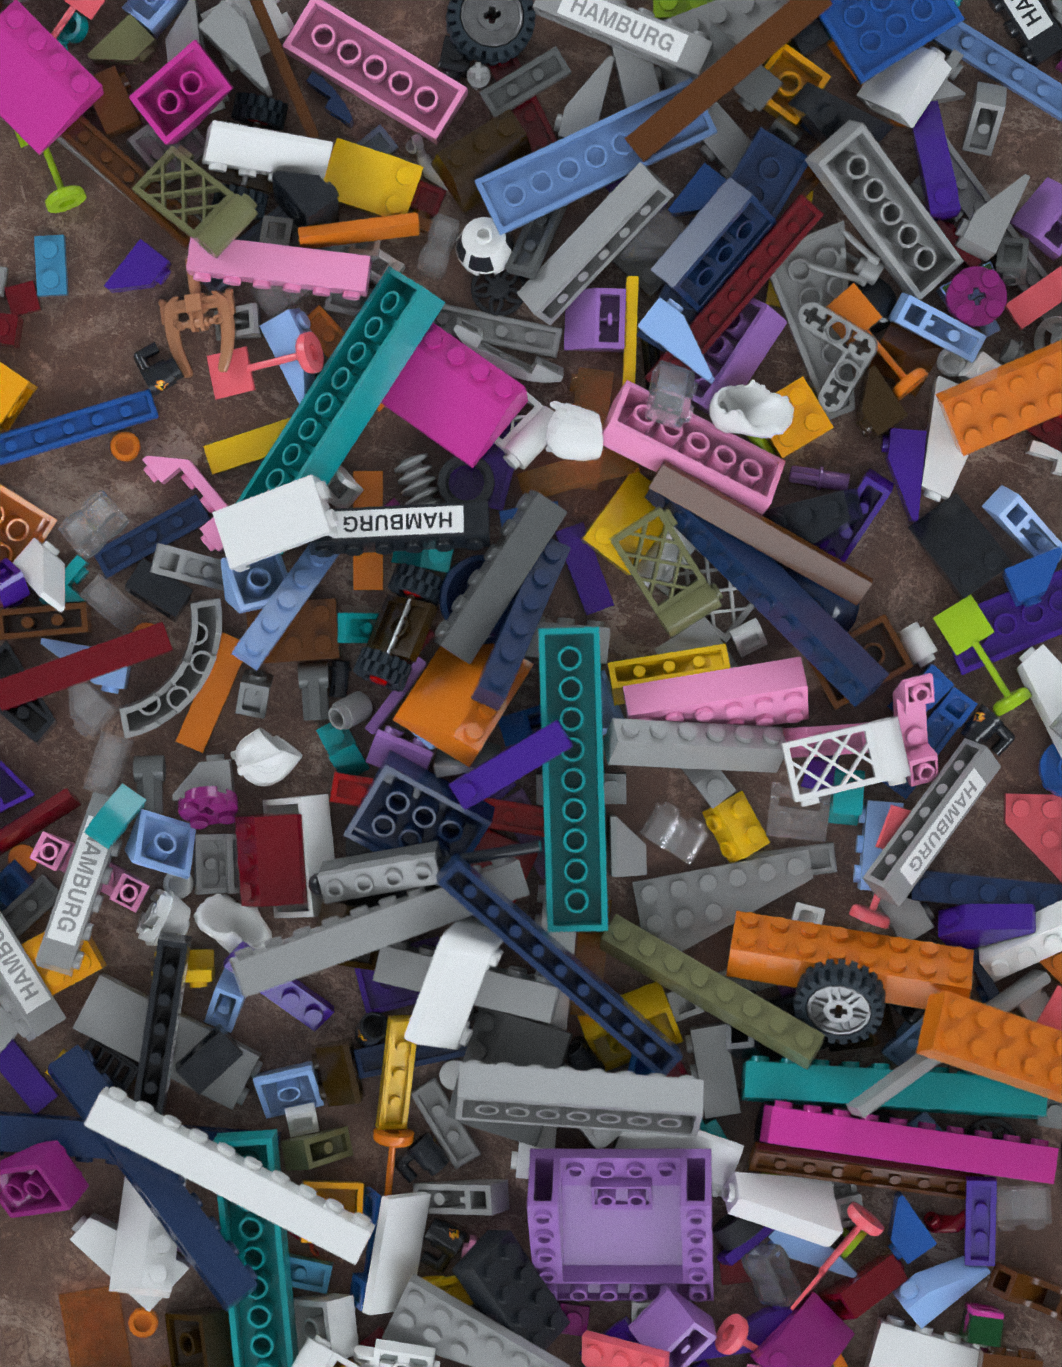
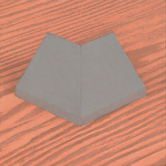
M189 0L166 37L168 62L195 39L205 50L204 36L198 26L202 22L200 16L202 13L196 0Z
M609 814L611 877L647 875L646 844L615 814Z

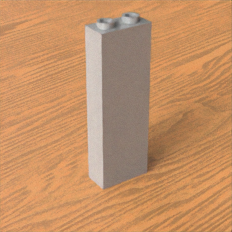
M103 972L99 975L73 1029L139 1062L149 995ZM182 1012L179 1020L171 1079L194 1090L176 1072L175 1064L214 1028ZM237 1040L235 1041L240 1045L239 1048L242 1050L243 1055L201 1093L233 1110L236 1103L243 1104L250 1090L245 1087L249 1078L256 1076L263 1065V1062L259 1061L261 1052Z

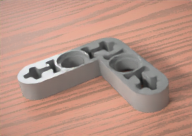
M808 302L799 310L798 317L800 323L808 330L844 351L818 395V402L821 407L826 411L835 412L842 409L876 355L878 342L873 335L821 303ZM817 308V315L824 320L827 319L828 315L832 317L825 324L823 332L819 330L823 326L822 323L816 320L811 323L808 322L807 310ZM836 322H840L846 327V335L840 340L834 339L830 334V328ZM853 330L857 332L853 337L861 342L865 339L869 340L868 347L871 348L870 352L858 353L860 347L853 342L849 344V348L845 346V343L851 338ZM844 364H851L856 369V376L851 381L844 380L840 375V369ZM835 378L839 384L849 388L847 392L843 388L840 389L837 394V398L840 400L839 404L833 403L830 406L827 404L829 399L825 395L827 392L833 393L838 386L832 384Z

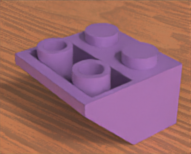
M1047 177L1010 220V224L1025 238H1029V241L1052 261H1055L1062 254V184Z
M585 289L565 310L564 351L624 352L626 289Z
M388 725L385 730L381 728L377 730L366 762L380 768L391 750L428 770L435 751L430 750L417 737H414L413 741L403 738V731Z
M669 1286L628 1326L640 1344L668 1351L669 1367H688L717 1338L712 1317Z

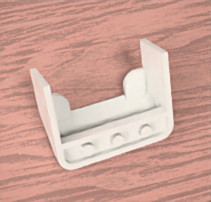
M474 915L456 921L441 937L406 1029L405 1040L418 1045L458 1050L461 1046L466 1047L473 1032V1030L469 1029L470 1022H468V1018L483 978L491 965L497 966L503 950L499 949L503 940Z

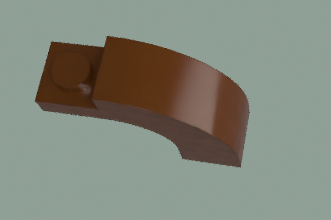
M996 1262L985 1290L1006 1301L1030 1307L1062 1322V1285L1028 1271Z

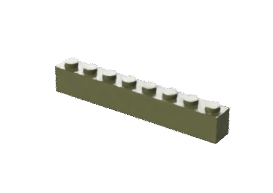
M617 914L609 924L608 931H605L601 937L600 950L806 1070L822 1046L825 1037L823 1033Z

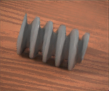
M428 453L398 462L401 464L394 469L396 474H404L398 480V484L408 485L401 492L402 496L411 497L405 505L440 504L443 502L442 498H433V495L439 491V487L429 486L436 479L435 476L425 474L432 468L431 464H422V461L428 457Z

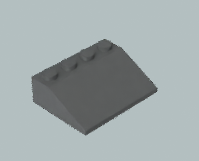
M480 1007L463 1063L469 1060H478L484 1064L491 1065L508 1062L519 1067L537 1064L547 1069H558L563 1067L573 1033L547 1022ZM458 1078L446 1116L452 1119L456 1117ZM457 1120L470 1127L534 1147L538 1146L544 1127L540 1125Z

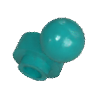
M75 12L56 40L67 51L69 42L77 44L86 37L89 30L87 18Z

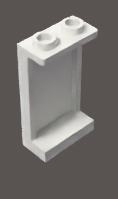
M309 475L212 512L230 569L242 572L250 569L249 564L327 535L331 537L338 535L336 526L339 525L335 511L329 507L327 498L330 497V493L326 483L313 475Z

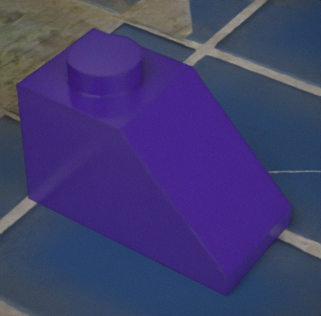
M140 239L105 283L104 287L112 293L154 288L157 283L162 285L171 274L169 268L172 264Z
M5 558L0 561V606L3 609L14 608L20 605L24 598L30 595L22 571L9 559Z

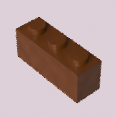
M88 602L65 604V609L62 612H59L52 605L0 610V640L3 641L93 633L91 603Z

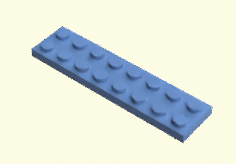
M692 77L474 180L499 234L509 233L626 177L640 162L648 167L717 134V129L707 110L646 162L641 160L625 140L628 135L692 83Z

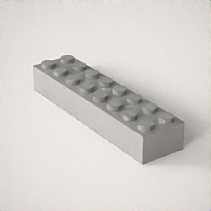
M469 1060L466 1063L460 1062L455 1119L697 1137L703 1116L704 1080L696 1079V1077L690 1075L673 1078L666 1077L661 1073H652L645 1076L636 1075L631 1071H621L617 1074L606 1073L601 1069L575 1071L571 1067L547 1069L537 1064L519 1067L508 1062L491 1065L484 1064L478 1060Z

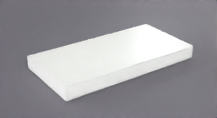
M423 1191L382 1196L363 1313L376 1315L394 1312L413 1274L417 1275L431 1194Z

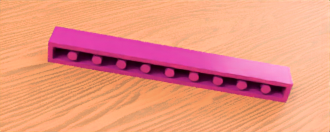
M775 1100L774 1106L764 1105L760 1141L1054 1184L1059 1148L1049 1147L1048 1140L1031 1138L1030 1144L1020 1142L1021 1136L1003 1134L1002 1139L992 1138L993 1132L975 1130L974 1135L964 1134L965 1128L947 1126L946 1131L936 1130V1124L918 1121V1127L907 1126L908 1120L890 1117L889 1123L879 1122V1115L869 1114L865 1118L861 1117V1119L850 1117V1111L832 1109V1114L821 1113L822 1107L804 1105L803 1110L792 1109L793 1103Z

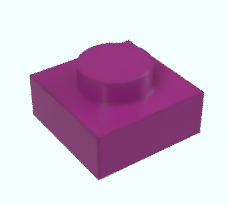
M561 1301L560 1307L570 1321L562 1333L582 1336L587 1330L590 1305Z

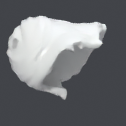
M753 379L748 385H729L721 388L713 396L709 411L714 426L722 432L744 434L759 438H772L774 435L783 434L792 424L794 407L789 402L787 396L782 397L780 394L772 393L765 388V385H760Z
M215 894L212 897L206 898L194 913L195 922L200 930L214 938L229 954L242 941L254 949L265 946L264 942L272 938V932L261 917L258 907L241 906V903L235 902V899L227 894Z

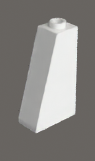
M940 375L933 383L926 430L921 487L924 490L923 495L936 502H939L941 498L944 500L949 499L969 454L963 456L957 449L935 395L958 384Z
M1042 644L1037 650L1030 647L1020 656L1019 659L1022 663L1016 670L1024 686L1031 692L1032 696L1030 698L1062 758V739L1049 728L1062 712V664Z
M734 1172L722 1187V1198L730 1215L824 1247H830L843 1233L831 1181L794 1176Z
M93 1213L88 1219L83 1215L71 1228L75 1234L70 1240L111 1277L118 1224L96 1213ZM177 1253L172 1287L191 1266L186 1257ZM130 1294L148 1312L163 1298Z

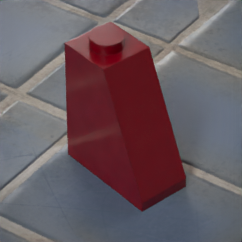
M893 1254L879 1255L856 1269L857 1275L854 1278L845 1276L817 1293V1295L841 1320L857 1319L908 1280V1277L904 1272V1265Z

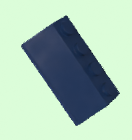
M729 177L717 189L709 202L697 213L686 229L678 235L669 249L657 260L651 271L695 311L700 313L777 223V220L751 192Z

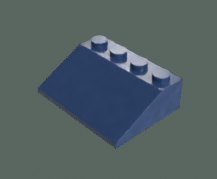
M390 750L343 836L373 852L439 841L443 857L454 855L455 853L473 852L492 823L495 807L482 800L464 811L449 786L450 782L441 777L437 778L430 771Z

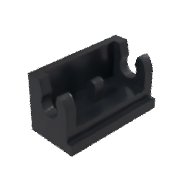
M143 558L126 582L125 591L173 622H176L190 601L193 589L175 578L151 573L152 563Z
M219 1023L175 1064L176 1072L200 1095L243 1055V1052L239 1048L240 1045Z

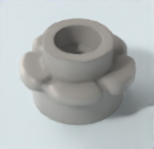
M1010 338L1002 349L999 359L1009 363L1024 356L1026 350L1022 348L1023 341L1017 342Z

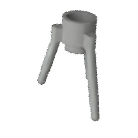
M844 231L843 235L867 257L861 256L858 259L846 252V260L855 264L853 272L857 273V275L822 265L808 264L809 269L853 281L863 287L866 283L873 286L884 268V265L879 262L881 258L871 253L848 231Z

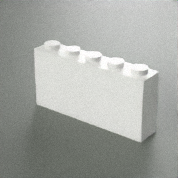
M887 1315L886 1319L878 1317L864 1367H977L979 1348H988V1346L961 1341L962 1337L960 1335L947 1331L944 1332V1335L933 1333V1328L927 1325L922 1329L917 1323L915 1327L904 1324L905 1320Z

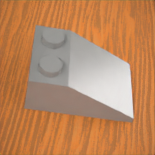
M222 0L198 25L204 38L267 98L272 97V89L251 31L247 25L249 19L246 17L247 14L235 2L229 5L225 0Z

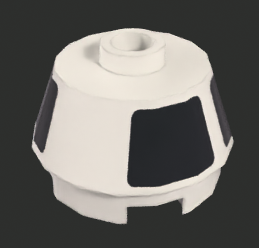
M481 217L469 222L459 235L456 243V253L461 264L472 274L479 276V274L494 273V275H497L506 269L505 266L515 244L510 232L500 235L492 218Z

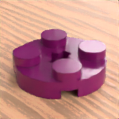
M981 266L969 267L959 272L952 279L946 290V305L949 313L958 321L974 328L991 324L1002 314L1007 302V290L999 274L994 270ZM973 289H978L979 293L984 294V298L980 300V305H975L974 300H969L968 295L973 293Z
M216 786L192 788L185 792V798L181 799L180 797L178 799V813L182 819L190 822V827L194 829H204L208 825L219 823L232 824L235 822V817L238 813V797L229 789H226V794L218 792Z

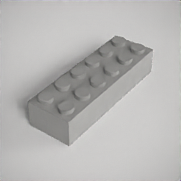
M848 120L804 159L873 253L881 258L880 262L903 293L921 300L964 262L863 123Z
M405 939L380 948L373 981L421 992L437 947L423 944L422 947L416 948L410 946L411 941ZM491 965L485 973L474 1005L550 1023L555 1015L560 990L540 972L539 975L533 976L526 974L527 969L510 965L509 968L504 969Z

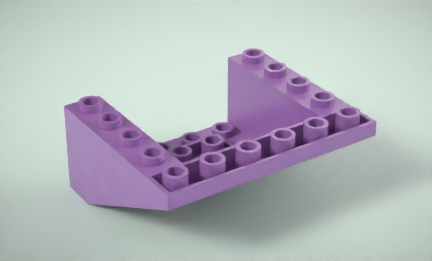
M530 1149L527 1212L531 1260L539 1276L557 1301L612 1302L633 1300L642 1302L645 1300H655L668 1286L687 1300L695 1302L714 1301L711 1149Z

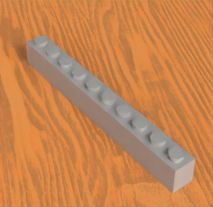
M513 857L492 860V865L483 868L480 865L472 866L511 901L530 895L519 860ZM439 884L428 888L424 886L407 890L408 895L396 898V895H392L379 900L378 906L369 909L367 906L357 907L350 911V916L339 919V916L324 919L321 921L322 926L311 929L310 926L296 929L293 931L294 936L282 940L281 936L268 939L264 942L265 946L255 950L252 947L240 949L235 952L236 957L230 958L229 961L240 993L244 997H248L472 916L473 914Z

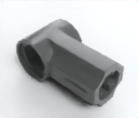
M328 661L298 663L299 689H302L304 721L329 719L328 688H330V672Z
M134 756L133 778L134 782H137V794L147 800L142 809L157 814L164 813L163 782L166 779L165 756Z

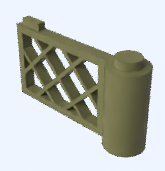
M182 145L177 149L171 146L136 183L132 190L193 238L211 256L218 258L258 215L255 210L257 204L245 193L242 196L234 194L192 161L195 158L194 155ZM174 157L181 161V171L166 173V166ZM200 176L202 178V187L187 189V177ZM181 178V190L167 192L166 180ZM161 181V193L147 194L144 191L151 182ZM221 192L225 196L219 204L208 205V194ZM202 195L201 207L187 208V196ZM182 197V209L171 211L167 209V199ZM202 214L203 221L194 230L188 226V215Z
M658 506L609 538L655 612L660 624L670 638H673L722 606L719 600L723 598V595L715 583L709 585L673 528L678 523L670 510L667 508L663 511ZM656 517H659L663 523L661 537L646 534L648 522ZM641 528V533L635 532L636 530ZM667 531H668V533L670 534V536H671L672 539H667V538H666ZM628 535L639 537L636 554L624 551L619 541ZM644 538L660 541L656 558L641 555ZM665 542L675 544L678 547L679 551L676 562L661 559ZM628 556H629V557H634V562H633V564L631 563V561H630V559L628 558ZM682 557H684L687 564L681 563ZM639 559L655 562L651 578L639 576L637 572ZM660 563L675 566L671 582L656 579ZM680 567L691 569L697 578L688 585L676 584ZM643 581L650 582L649 588L646 587ZM655 584L670 586L668 597L657 604L652 596ZM675 588H679V589H680L679 591H677L676 593H674Z

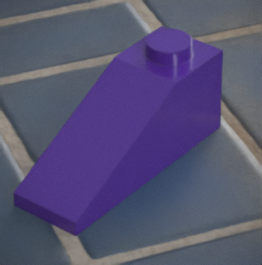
M890 428L887 435H882L881 452H886L885 461L908 521L916 522L919 518L927 431Z
M963 904L938 911V937L947 946L974 949L1036 933V907L1033 904Z

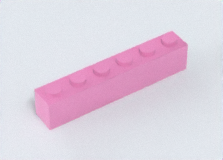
M190 237L186 270L189 275L193 276L194 280L201 282H211V278L223 279L224 284L240 286L241 282L253 283V287L259 289H270L271 285L282 286L283 291L290 293H300L301 289L312 290V294L317 296L329 297L331 292L342 294L344 299L360 300V296L368 297L372 260L370 256L236 239L218 258H214Z

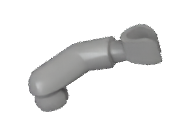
M417 133L411 136V140L406 143L405 148L407 152L416 154L418 158L416 161L419 166L424 167L422 173L427 180L448 191L431 166L433 160L424 149L421 134Z

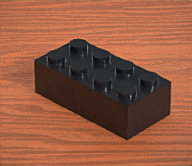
M487 1230L452 1269L480 1313L545 1351L570 1323L511 1230Z

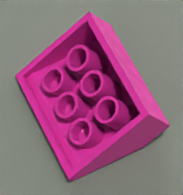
M14 0L0 14V116L40 155L95 103L104 92L102 85L18 0Z
M432 323L383 398L381 404L471 468H474L526 405L528 397L525 386Z

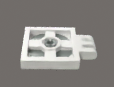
M376 1339L375 1348L362 1345L355 1347L354 1363L360 1367H434L436 1348L427 1347L422 1344L413 1345L395 1340Z

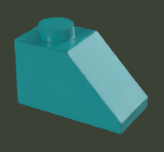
M436 549L423 550L420 553L393 551L391 562L397 564L406 563L409 566L411 564L417 568L447 574L451 569L455 549L448 552H440Z

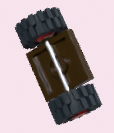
M237 92L231 118L241 121V123L227 120L226 123L259 129L283 130L289 105L271 97L267 98L254 93ZM227 168L226 172L215 171L214 178L225 182L222 184L230 191L240 196L245 193L257 204L255 210L258 215L254 219L263 220L269 198L263 192L273 193V183L268 180V175L256 174V178L238 175L239 170ZM221 192L214 193L212 205L219 204L225 196Z
M406 563L396 564L388 584V589L393 593H397L396 595L399 597L387 595L366 647L361 649L353 672L357 676L370 681L374 685L377 684L382 688L386 687L392 691L400 692L404 690L412 670L411 666L404 660L417 661L438 610L440 589L443 582L439 576H434V573L426 572L423 568H416L415 565L410 564L409 566Z

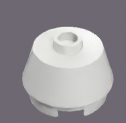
M158 888L150 897L154 902L149 905L146 913H141L136 928V933H139L138 938L144 940L148 946H157L158 938L162 932L186 935L190 925V908L173 891L166 892Z

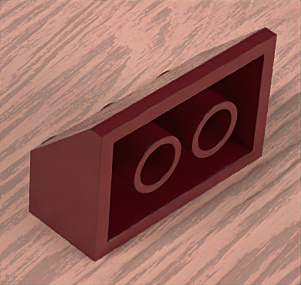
M261 813L235 817L241 906L267 907L307 904L301 814Z

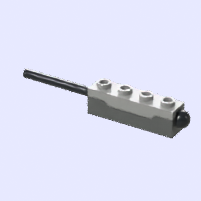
M540 840L458 855L467 863L474 864L542 852ZM439 841L326 860L322 862L319 873H315L310 877L308 886L313 894L323 896L324 903L326 904L437 884L436 874L453 855L443 857Z

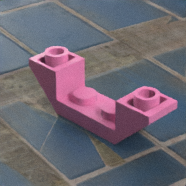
M146 456L142 459L147 465L143 470L154 483L159 480L161 483L166 484L180 471H183L182 480L191 490L197 488L203 495L200 501L210 513L228 507L226 502L192 461ZM213 517L200 528L204 534L200 539L211 552L216 548L218 552L222 553L224 548Z
M928 673L902 680L892 693L894 716H898L910 768L911 775L907 777V780L911 787L932 782L939 774L938 754L928 744L926 704L935 702L933 675Z
M869 722L782 729L786 742ZM864 731L853 733L846 745L860 753L866 744ZM846 735L835 738H837L840 741H843ZM832 739L823 740L817 752L824 756L834 755L840 744ZM817 742L806 745H808L811 748H814ZM803 746L789 748L791 758L808 757L811 752ZM843 748L840 755L854 753H852L846 748Z
M43 831L29 858L54 871L60 870L65 873L75 843ZM110 862L109 867L113 868L112 876L108 885L103 884L101 892L110 896V900L136 913L150 885L128 870Z

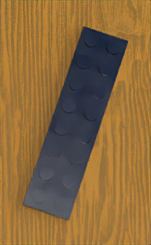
M759 127L731 173L730 178L751 192L776 219L808 166L804 160L808 156L762 127ZM666 284L655 300L656 302L659 297L666 302L669 298L674 300L684 309L681 314L684 315L688 324L698 314L697 311ZM640 329L637 330L639 338L664 353L667 351Z

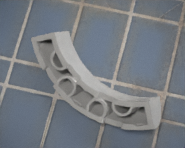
M220 598L189 602L191 612L190 634L185 652L176 669L152 693L132 703L119 706L125 739L151 731L170 720L173 716L180 713L201 690L214 666L222 634Z

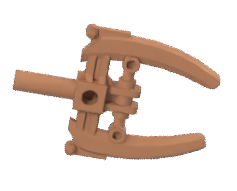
M187 272L189 294L184 295V300H180V297H172L169 302L165 299H160L158 302L170 352L183 376L191 378L193 371L182 345L180 331H184L185 328L191 329L192 332H199L200 328L201 331H208L209 326L212 324L220 325L221 351L218 370L220 372H227L235 342L234 314H236L234 290L226 289L225 293L218 290L211 291L213 295L201 293L200 281L194 280L193 276ZM217 308L218 314L214 315V317L207 315L209 309ZM187 313L190 319L186 322L179 321V314Z

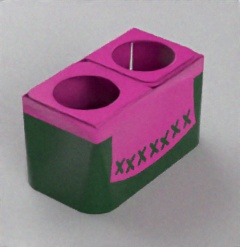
M965 1302L959 1335L968 1343L1001 1347L1004 1313L995 1306Z

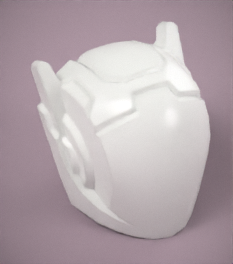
M552 401L550 407L556 411L549 419L547 425L546 440L548 446L545 448L546 451L569 460L587 461L598 459L603 449V433L599 414L569 403L563 404Z
M258 728L245 736L239 742L236 750L230 753L232 759H235L238 774L243 775L249 782L264 787L271 786L284 779L303 756L287 741L278 735L272 736L262 728Z

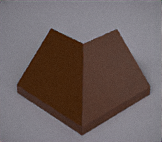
M892 321L879 341L906 375L917 368H924L929 374L937 361L939 353L944 349ZM877 352L866 370L876 366L884 380L895 386L901 379ZM925 380L910 392L909 395L916 397Z

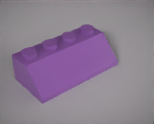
M752 298L703 355L715 379L714 382L710 384L691 369L672 392L710 415L709 406L715 393L729 385H747L787 324V321L769 305Z

